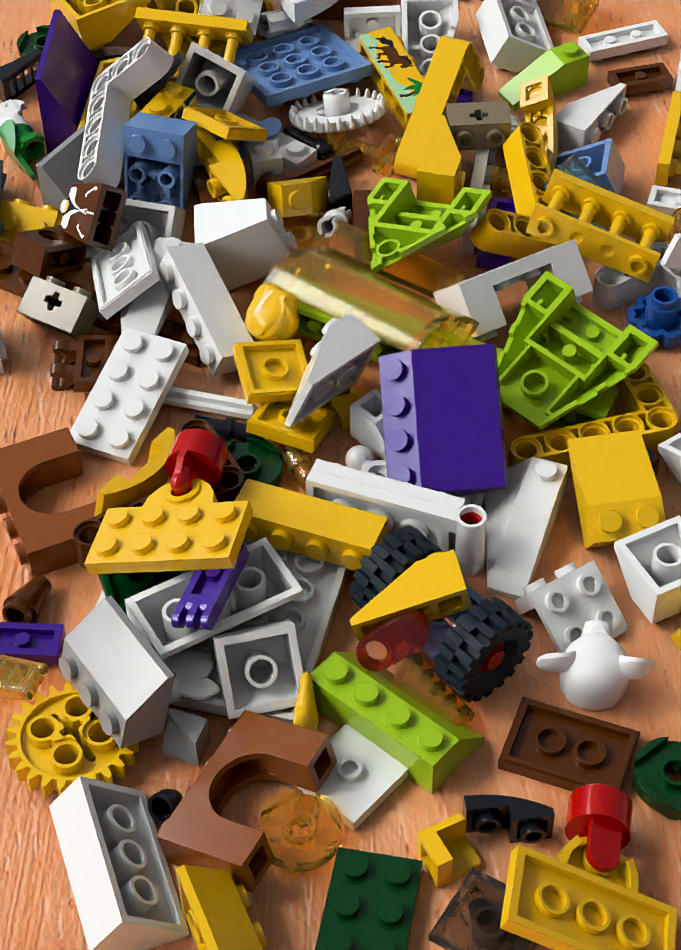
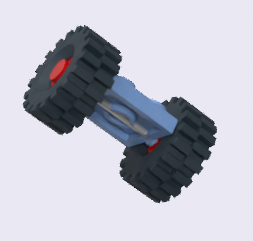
M416 528L396 529L394 536L390 533L385 535L383 543L380 545L376 543L371 548L373 551L371 555L363 557L360 562L363 564L362 568L356 569L353 575L356 581L350 584V590L353 591L350 597L362 609L416 561L425 559L432 553L443 551ZM466 584L472 603L469 609L399 632L436 664L433 667V671L437 677L466 702H471L472 700L477 702L481 700L483 695L488 697L492 694L493 688H500L505 684L504 679L507 676L511 677L515 673V666L523 662L525 658L523 653L528 651L531 646L529 640L533 638V631H531L533 627L503 600L497 597H491L490 601L487 598L484 599Z

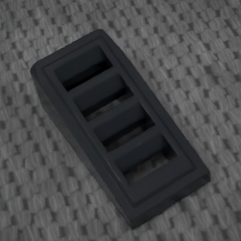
M40 49L0 67V100L2 102L10 99L14 100L35 84V76L42 55ZM35 63L36 70L33 71L32 65Z
M178 52L173 56L174 60L171 68L161 79L133 100L141 110L170 82L185 58L182 52Z
M334 156L326 197L327 212L331 209L346 207L345 211L350 209L353 213L352 192L344 163L340 156Z

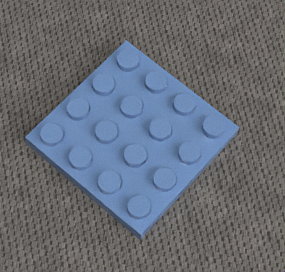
M323 23L237 48L234 65L256 77L251 92L267 107H278L286 101L296 98L304 99L312 93L335 89L338 85L348 82H359L364 77L373 75L372 63ZM225 52L220 53V57L224 58Z

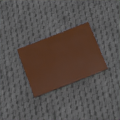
M522 697L498 759V769L572 792L581 786L592 783L608 784L622 791L639 742L640 731Z

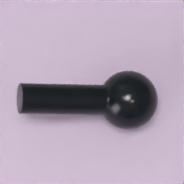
M289 123L284 127V134L316 149L317 160H326L334 156L335 148L331 141L327 139L316 140Z

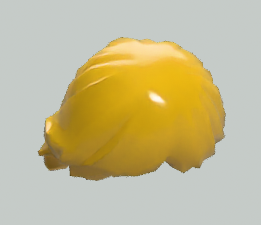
M264 283L259 286L253 295L254 298L247 310L245 319L247 330L258 341L291 340L298 331L300 317L297 314V305L299 298L276 284Z

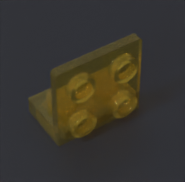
M539 0L538 7L541 10L546 27L578 34L582 33L599 6V0Z

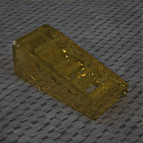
M417 653L404 658L392 681L395 687L456 726L472 721L475 716L473 710L456 692L436 676L433 667L420 654Z
M0 654V699L31 700L50 670L49 667L44 663Z

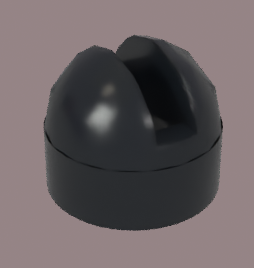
M167 788L152 795L148 800V810L153 820L162 825L181 802L182 794L175 789Z

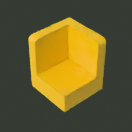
M462 813L453 815L417 832L416 855L419 860L423 861V866L436 888L442 887L481 867L479 856L466 838L467 820Z

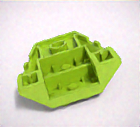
M546 270L524 295L515 323H512L508 332L509 338L503 352L500 351L497 358L501 404L537 429L542 430L636 372L659 346V343L631 324L622 332L578 304L575 299L574 288Z

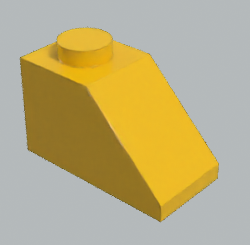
M327 176L267 182L268 203L272 210L276 208L283 218L309 215L327 208Z

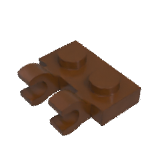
M78 335V341L55 340L53 344L55 360L51 364L50 369L52 390L63 391L74 384V392H91L113 350L112 335Z

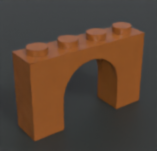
M68 427L0 448V514L6 513L7 518H4L3 521L10 540L17 538L18 543L14 544L18 561L21 566L28 565L32 577L78 563L72 535L73 529L80 522L94 517L96 502L55 514L40 513L26 506L29 499L41 489L83 475L79 450Z
M244 710L237 722L229 728L225 739L214 755L208 758L204 769L193 785L185 791L181 802L174 812L163 822L160 832L156 837L167 861L177 866L191 865L229 870L235 886L243 884L245 890L253 892L275 857L263 831L221 817L223 807L228 799L239 789L262 780H277L317 793L337 763L328 734Z

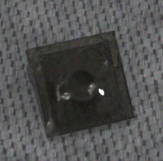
M472 867L428 935L429 941L446 950H532L538 945V943L500 929L506 884Z

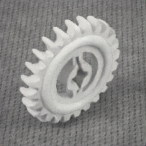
M358 87L354 96H350L348 88H337L326 92L323 91L321 101L316 100L315 95L312 94V104H308L306 98L302 99V106L296 101L295 106L291 105L289 110V119L294 127L306 132H343L357 127H364L366 124H371L375 120L380 119L386 112L387 104L383 94H378L376 90L373 91L371 97L370 91L367 88L365 95L361 97Z

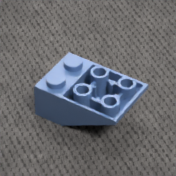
M138 112L124 125L125 191H128L127 199L187 209L197 154V122Z

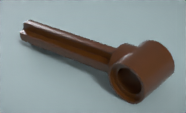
M353 147L335 155L342 158L345 170L364 160V155L359 147ZM334 156L290 176L286 173L276 175L273 172H266L257 180L255 192L260 198H266L268 202L267 182L327 176L328 178L331 174Z

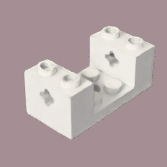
M575 239L541 250L433 292L446 330L481 342L497 336L496 329L507 325L495 292L510 287L513 283L521 280H526L528 289H530L546 270L574 288L577 303L584 301L582 295L593 291Z

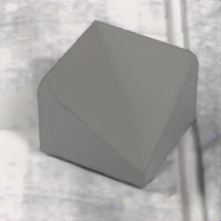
M169 708L162 745L163 755L199 766L210 744L208 720L201 716Z

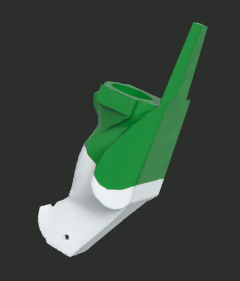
M10 99L0 103V143L20 170L22 169L34 181L37 178L26 163V160L32 162L45 155V138L40 134H36L35 131L33 132L32 126L23 118L22 110L27 109L25 103L22 100Z

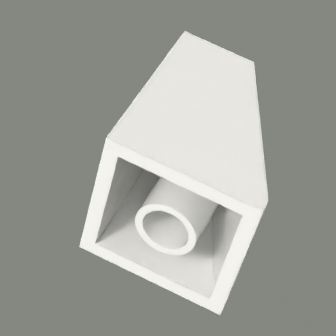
M192 42L175 83L195 89L197 107L224 109L234 114L246 103L256 77Z
M266 198L203 203L194 206L195 243H204L228 291L295 265L294 251L298 249L296 239L291 231L286 232L279 211L276 208L272 210Z

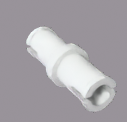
M346 207L331 209L318 221L317 231L320 235L326 233L324 236L326 238L341 234L353 221L352 211L350 209L345 211Z

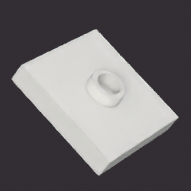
M345 724L330 738L337 763L319 791L316 793L304 788H297L354 831L408 777L409 768L351 726Z

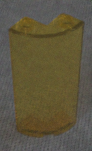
M316 248L302 249L290 254L278 264L273 265L269 275L264 280V283L276 284L283 290L295 294L299 301L332 317L340 319L349 312H352L382 341L402 351L439 348L444 343L450 347L466 346L479 325V322L462 313Z

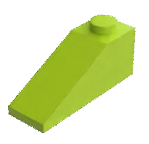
M574 41L551 48L500 88L498 96L503 101H507L508 106L512 110L520 108V83L548 75L554 96L587 85L589 55Z

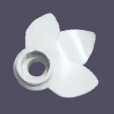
M188 651L183 655H180L178 652L162 659L175 675L169 704L178 702L182 697L192 700H203L219 692L217 684L207 678L214 669L215 659L212 655L202 651Z

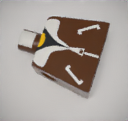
M103 183L74 184L70 189L69 197L63 200L60 206L63 215L61 229L84 244L112 251L128 191Z

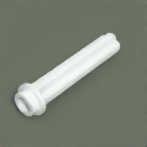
M171 386L163 404L248 420L257 410V403L247 404L244 399Z

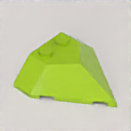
M383 177L367 197L370 210L368 221L370 250L372 253V273L379 272L415 255L459 238L493 196L492 191L463 187L449 205L416 200L409 180Z

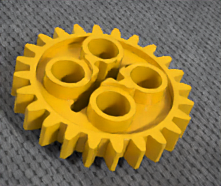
M69 681L65 682L64 691L60 692L53 685H50L49 696L46 697L35 692V704L22 702L23 714L12 715L13 726L6 728L8 741H5L11 770L15 769L19 782L27 780L29 791H33L41 785L44 798H47L53 790L58 791L60 796L79 776L113 784L112 776L125 778V765L134 766V753L140 751L139 742L121 749L112 736L107 735L103 731L98 717L90 707H86L83 704L78 690L72 689Z

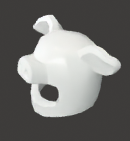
M601 620L585 622L581 637L572 642L567 647L565 653L544 654L538 657L536 662L540 670L559 673L560 689L569 703L581 709L603 711L615 706L625 694L630 679L643 680L655 667V661L649 658L627 656L625 649L613 638L612 625Z

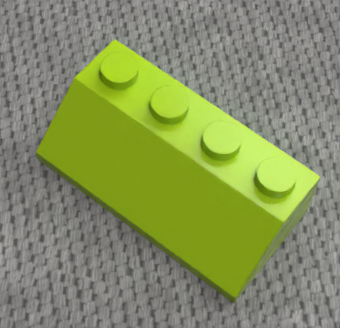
M361 651L333 652L310 673L318 712L340 728L348 724L409 768L408 777L431 794L484 742V736Z

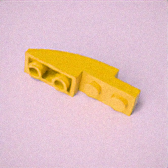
M198 126L196 160L201 161L210 176V179L207 180V186L213 198L217 197L220 202L248 200L245 168L231 140L226 139L216 141L209 131Z

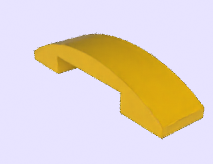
M545 75L520 83V108L525 114V121L536 125L543 135L552 174L557 161L558 126L551 81L549 76Z
M167 427L151 442L148 463L130 480L115 475L98 491L94 516L105 513L108 508H117L148 496L166 484L169 476L165 469V462L175 440L174 429Z

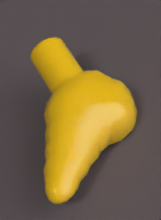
M305 672L300 677V686L293 710V724L317 731L319 719L312 677L309 672Z

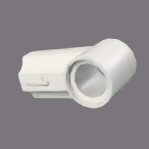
M281 8L260 13L257 31L261 37L268 39L313 26L314 22L309 18L294 23Z

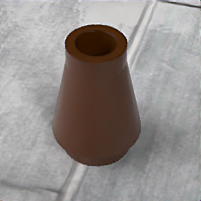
M34 575L29 582L4 600L2 615L6 622H37L46 597L52 589V585L46 577Z

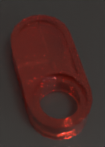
M407 610L369 630L362 636L357 645L356 657L358 662L365 669L378 672L419 651L425 646L431 633V625L428 618L417 610ZM371 641L382 643L387 650V656L383 659L370 657L366 651V644Z

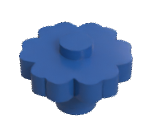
M668 286L656 287L651 293L637 297L635 305L628 307L626 327L629 324L633 325L666 348L681 345V298L678 297V293L673 288Z

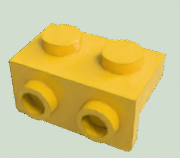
M14 199L13 202L1 200L0 220L4 221L0 240L14 243L18 232L60 226L63 218L60 214L61 211L50 205H42V208L34 207L31 203L22 199Z

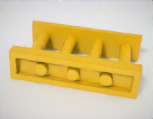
M137 7L135 19L141 30L144 31L143 39L149 37L154 41L155 35L159 34V32L172 35L168 53L172 56L178 52L180 53L182 40L186 36L198 37V45L209 50L210 41L219 39L227 42L223 59L234 64L238 45L242 42L251 43L253 31L248 20L143 7ZM179 72L174 74L170 82L175 83Z
M673 91L657 163L655 185L667 187L669 177L675 178V175H681V163L678 162L679 156H681V92Z
M554 169L542 201L549 205L547 207L536 203L525 232L555 245L575 239L582 256L648 283L661 253L652 250L653 244L657 241H666L675 217ZM563 209L567 212L579 216V218L576 219L574 217H571L567 214L560 212V210ZM591 221L609 228V232L591 225ZM623 234L638 240L640 244L622 238L621 235Z

